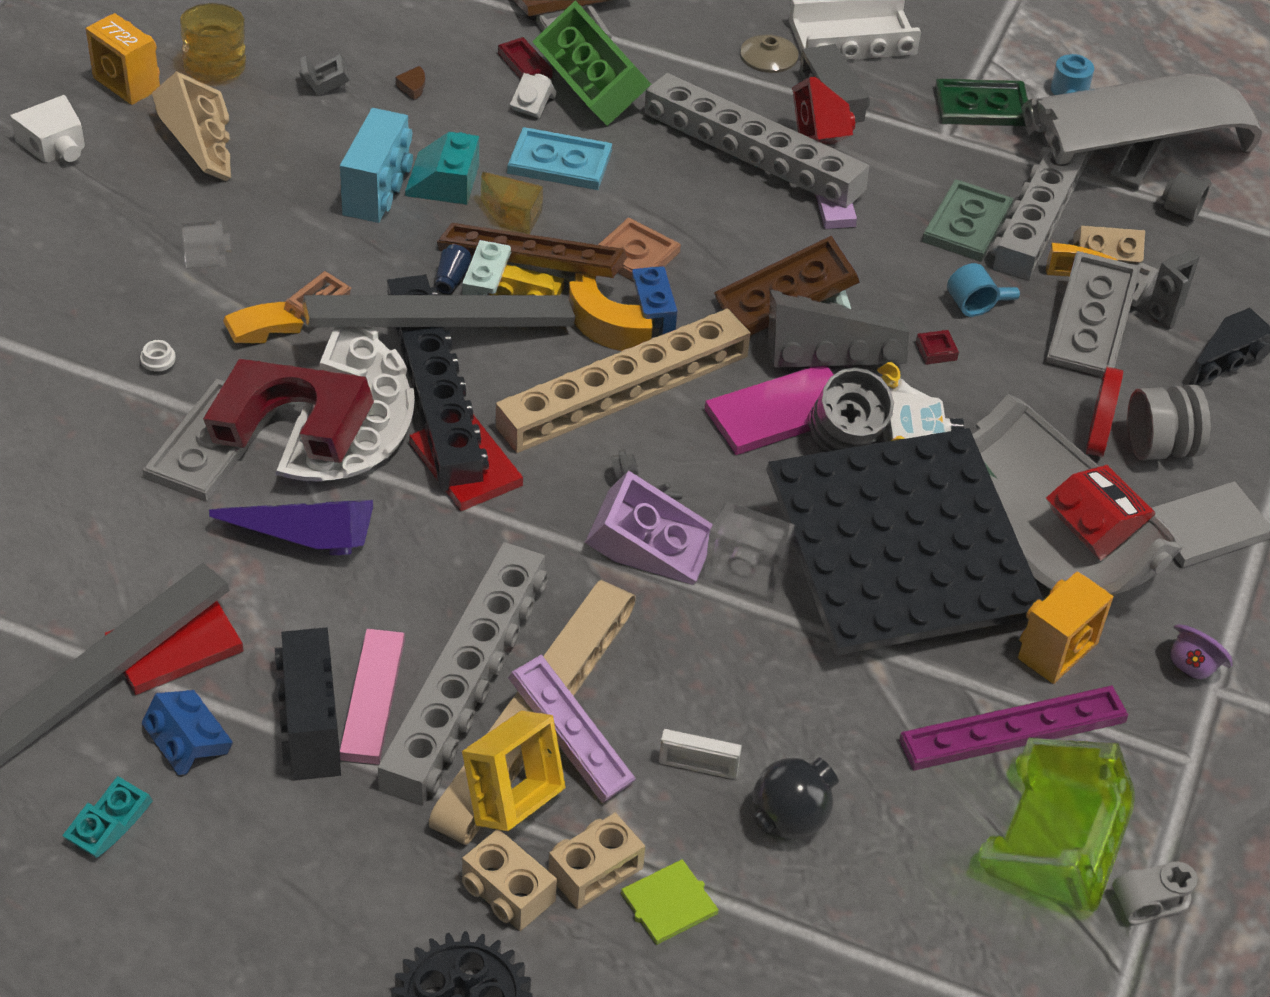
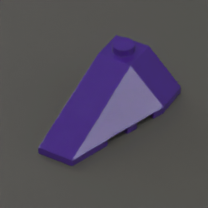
M373 500L313 503L310 505L300 503L277 506L209 509V517L311 548L329 549L330 555L352 554L353 547L363 546L365 543L373 510Z

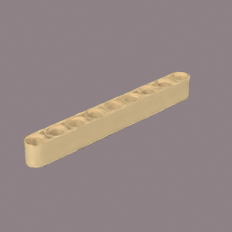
M603 580L598 581L543 656L573 696L624 626L635 605L636 596ZM519 692L515 694L488 733L519 711L533 712ZM521 745L505 755L511 784L524 767ZM463 766L434 806L429 818V827L467 845L475 837L481 826H476L465 766Z

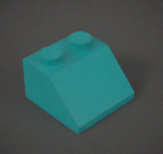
M447 132L420 150L405 190V196L467 205L479 168V136L462 132Z

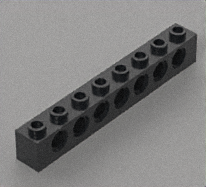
M426 274L387 279L388 295H438L436 287H430ZM394 327L404 363L407 367L410 384L414 389V398L423 429L426 432L441 491H448L451 486L483 482V470L489 469L488 455L485 448H479V445H481L480 429L478 424H472L474 414L471 400L464 399L466 397L465 380L463 376H457L459 374V363L457 354L450 353L452 351L450 332L444 331L445 327Z

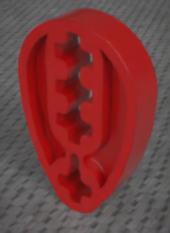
M1108 366L1105 368L1091 421L1086 454L1102 458L1104 456L1124 370Z

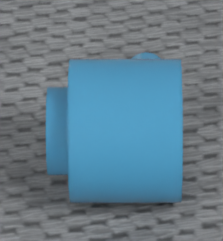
M1078 54L1060 57L1056 62L1052 78V93L1059 95L1089 90L1094 73L1093 63Z
M977 263L967 264L957 269L947 283L948 292L963 314L968 317L979 316L988 312L995 306L997 301L1018 300L1020 296V291L1017 287H997L984 267Z

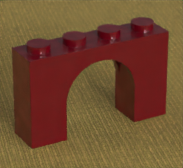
M239 359L203 420L213 443L245 448L259 422L268 412L278 406L291 402L310 403L315 405L299 433L308 458L341 463L371 409L374 400L367 378L364 376Z

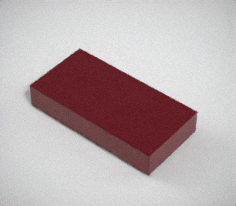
M524 37L498 45L499 56L520 79H522L524 73L532 76L541 74L552 78L553 69Z

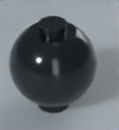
M820 757L812 763H808L800 758H785L770 764L759 775L753 789V806L756 811L753 814L755 822L766 834L772 831L775 835L786 839H801L816 833L824 826L832 812L834 800L832 788L839 783L838 777L829 764Z

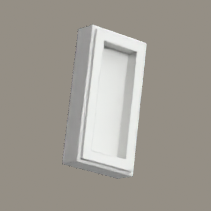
M664 729L661 738L659 763L736 779L742 745Z

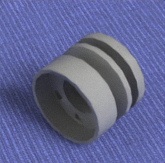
M1198 385L1170 386L1167 391L1163 387L1135 389L1131 394L1127 412L1128 435L1134 454L1139 460L1166 459L1170 454L1176 458L1202 456L1207 449L1211 430L1210 411L1203 390Z

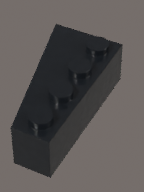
M328 627L282 631V647L275 648L276 670H284V678H277L279 702L286 701V709L279 710L281 733H288L289 741L282 742L283 765H292L293 781L341 776Z

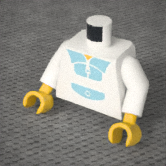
M888 362L877 369L878 373L883 375L881 378L890 388L894 400L893 416L883 430L884 442L964 429L963 418H945L943 401L939 398L930 397L908 385L900 378L899 368L894 363Z

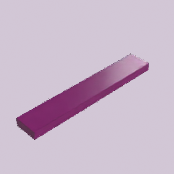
M1113 685L903 731L900 734L899 741L913 771L1123 724L1126 723L1129 714Z

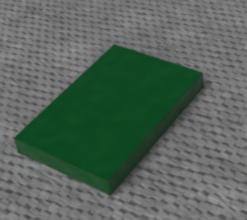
M936 79L935 91L942 124L1026 126L1021 109L1024 103L1028 101L1024 81Z

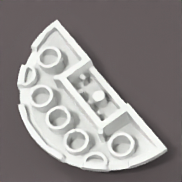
M334 327L318 369L366 377L374 400L342 462L334 463L308 458L299 433L315 405L305 402L277 468L276 475L302 481L345 479L370 470L373 466L388 458L400 445L411 423L414 410V389L409 387L406 377L407 367L402 357L395 348L389 350L378 339V332L374 328Z

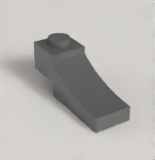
M1170 137L1126 144L1110 173V180L1138 191L1154 161L1163 152Z

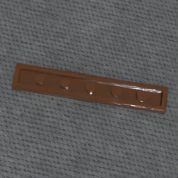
M451 223L437 241L439 251H443L449 245L456 244L466 248L471 256H474L480 240L508 245L511 247L508 262L614 278L627 259L625 249L458 223Z

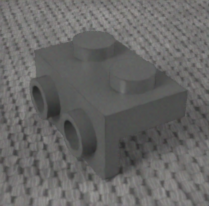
M1192 250L1177 256L1174 255L1162 262L1147 311L1167 329L1174 327L1180 307L1185 305L1200 257Z

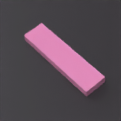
M366 630L340 748V761L380 764L405 642V634L403 632Z

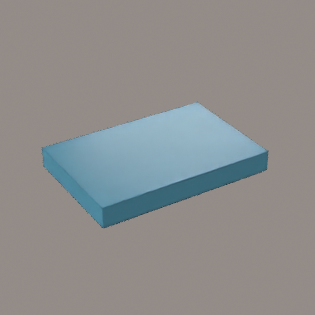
M523 127L509 160L507 174L598 190L612 153V143Z

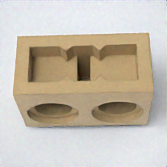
M615 812L603 820L597 819L593 821L584 832L571 840L564 839L555 845L552 851L549 852L548 871L557 878V886L578 910L642 870L645 845ZM612 846L615 847V849H608L605 847ZM572 867H582L584 869L577 870Z
M495 830L462 858V882L468 892L475 897H482L491 905L493 912L501 921L505 923L510 922L519 931H522L556 901L557 878L501 830ZM488 868H496V869H498V870L488 871V870H485V869H488ZM524 893L527 896L519 897L514 894Z

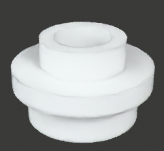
M163 340L148 342L143 347L140 355L142 366L150 371H164L170 368L176 360L174 350Z

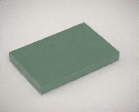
M955 179L926 228L922 242L982 262L1008 215L1014 198Z

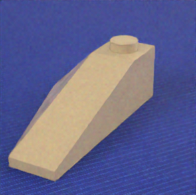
M176 71L152 92L156 112L205 173L228 181L231 178L230 153L225 148V144L230 140L229 133L225 131V125L229 122V114L222 93Z

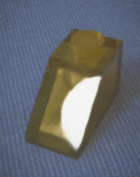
M483 172L481 174V201L499 227L530 234L542 213L543 186Z

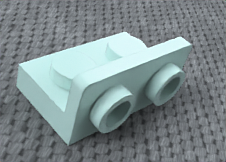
M480 240L462 283V295H488V293H496L511 254V247Z

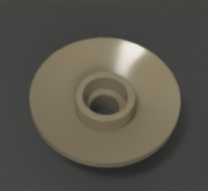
M757 35L751 37L742 44L740 50L741 59L746 65L766 73H779L791 69L797 63L799 55L796 46L792 42L776 35Z

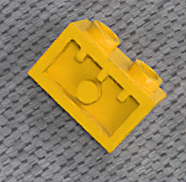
M506 264L496 293H489V295H561L564 289V278Z

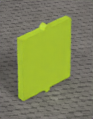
M683 859L621 889L622 896L635 913L634 920L637 923H642L656 945L717 915L719 911L704 890L705 883L697 880Z

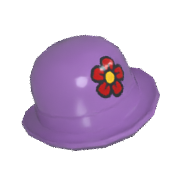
M1177 624L1173 627L1179 634L1170 651L1171 659L1174 665L1185 674L1195 679H1204L1212 675L1221 665L1227 668L1233 666L1232 657L1228 651L1207 634L1182 624Z

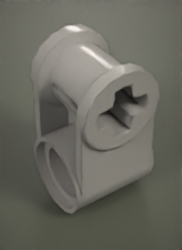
M1177 861L1143 870L1137 869L1125 872L1114 880L1112 888L1128 922L1133 925H1140L1154 919L1186 912L1191 903V893L1196 889L1198 877L1191 866Z

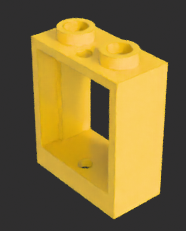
M519 711L462 751L476 826L509 831L566 788L553 715ZM521 745L526 779L511 789L505 755Z

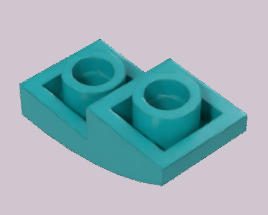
M117 776L95 806L87 802L62 836L67 841L97 858L114 845L135 824L153 800L149 794Z

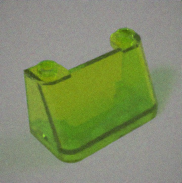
M1028 738L1023 753L1018 755L1016 761V772L1022 778L1025 786L1024 793L1005 839L1002 836L992 835L986 843L981 845L979 852L980 864L991 877L1072 909L1095 912L1100 905L1135 802L1133 782L1119 743Z

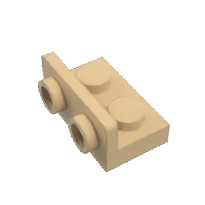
M1081 226L1074 232L1073 245L1101 252L1121 262L1141 263L1144 259L1145 230Z

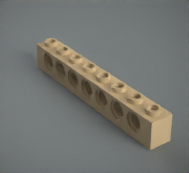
M729 309L708 315L696 322L681 326L669 333L654 337L637 346L625 349L610 357L595 361L583 368L568 372L563 376L536 385L531 389L497 402L496 428L516 453L522 452L748 357L750 332Z

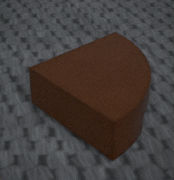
M420 66L395 77V85L413 100L422 95L426 78L425 72Z

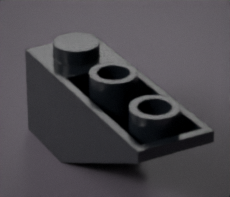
M1250 307L1225 317L1198 358L1189 385L1211 382L1227 372L1237 371L1248 363L1264 359L1270 353V325Z

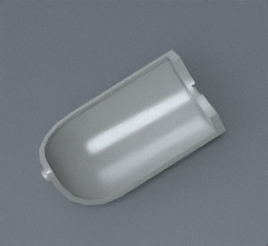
M1176 74L1030 99L1021 108L1028 135L1047 131L1045 138L1051 146L1057 165L1070 163L1075 153L1235 127L1241 149L1245 153L1254 150L1260 142L1263 133L1254 111L1235 87L1208 74Z
M1007 394L990 414L976 424L978 431L972 435L1032 574L1040 583L1050 589L1061 579L1066 581L1078 571L1111 595H1116L1133 589L1154 575L1161 573L1183 548L1180 539L1164 522L1154 515L1100 561L1054 514L1045 498L1072 474L1100 466L1028 404L1012 395Z

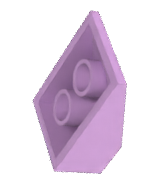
M628 470L609 489L585 543L614 562L693 585L698 579L718 527Z

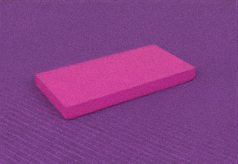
M814 366L706 400L704 409L734 453L738 455L809 432L810 410L824 386L834 374L828 366Z

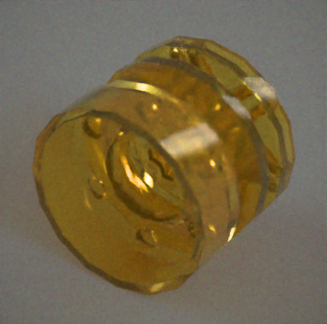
M207 3L191 7L181 15L182 63L186 73L203 81L218 82L235 78L245 70V19L240 11L224 4Z

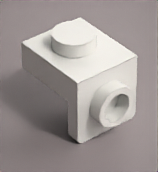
M524 73L510 106L512 110L539 119L548 99H555L557 92L548 77L541 74L532 76Z

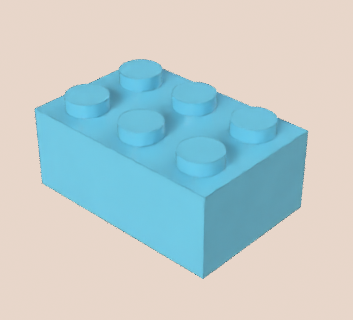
M371 108L340 164L342 214L344 216L379 223L384 212H389L391 209L393 195L395 191H400L405 172H410L413 164V154L409 153L413 132L408 127V115Z

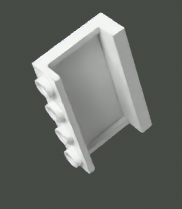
M791 0L789 23L801 53L802 49L836 44L841 54L845 55L847 60L917 55L921 37L920 29L918 27L911 28L903 11L905 0Z

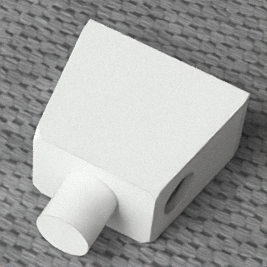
M65 95L10 115L15 141L42 162L49 163L62 157L68 162H73L81 155V150L85 146L82 126Z

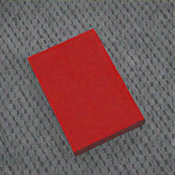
M475 415L472 424H478L481 434V445H479V448H485L487 451L489 469L483 470V482L451 486L446 491L460 511L523 486V476ZM425 429L409 435V444L437 479L436 468Z
M216 601L123 673L135 695L241 653L244 651L243 643L220 604Z

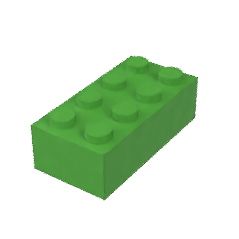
M576 0L532 41L586 105L607 126L652 85Z

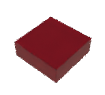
M949 330L917 334L916 344L926 365L958 360L959 351Z

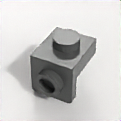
M341 54L315 67L307 56L300 58L302 70L299 71L300 77L307 88L311 86L317 96L339 88L344 83L350 81L347 63Z

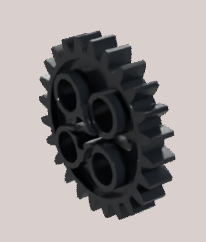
M467 931L463 932L461 940L457 942L454 941L450 933H446L445 944L439 945L436 940L430 938L428 952L419 947L414 948L415 961L409 959L402 961L403 973L395 974L396 988L391 990L392 997H532L533 993L529 992L531 990V978L524 976V962L514 964L515 951L513 949L501 954L500 940L495 941L490 947L486 946L485 934H481L476 942H470ZM473 969L479 971V973L470 975L464 973V971ZM437 987L441 989L439 992L428 993L424 991L427 988Z

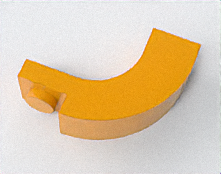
M575 273V281H570L569 302L575 315L574 324L585 336L602 346L619 351L632 348L651 339L652 319H645L643 317L640 305H625L613 302L601 294L596 284L595 275Z

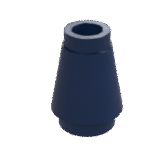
M452 244L441 252L434 284L437 291L443 294H451L466 274L471 263V254L466 248Z

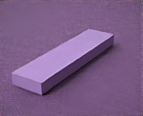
M542 654L511 672L508 679L532 711L553 715L558 745L602 803L635 781L634 775Z

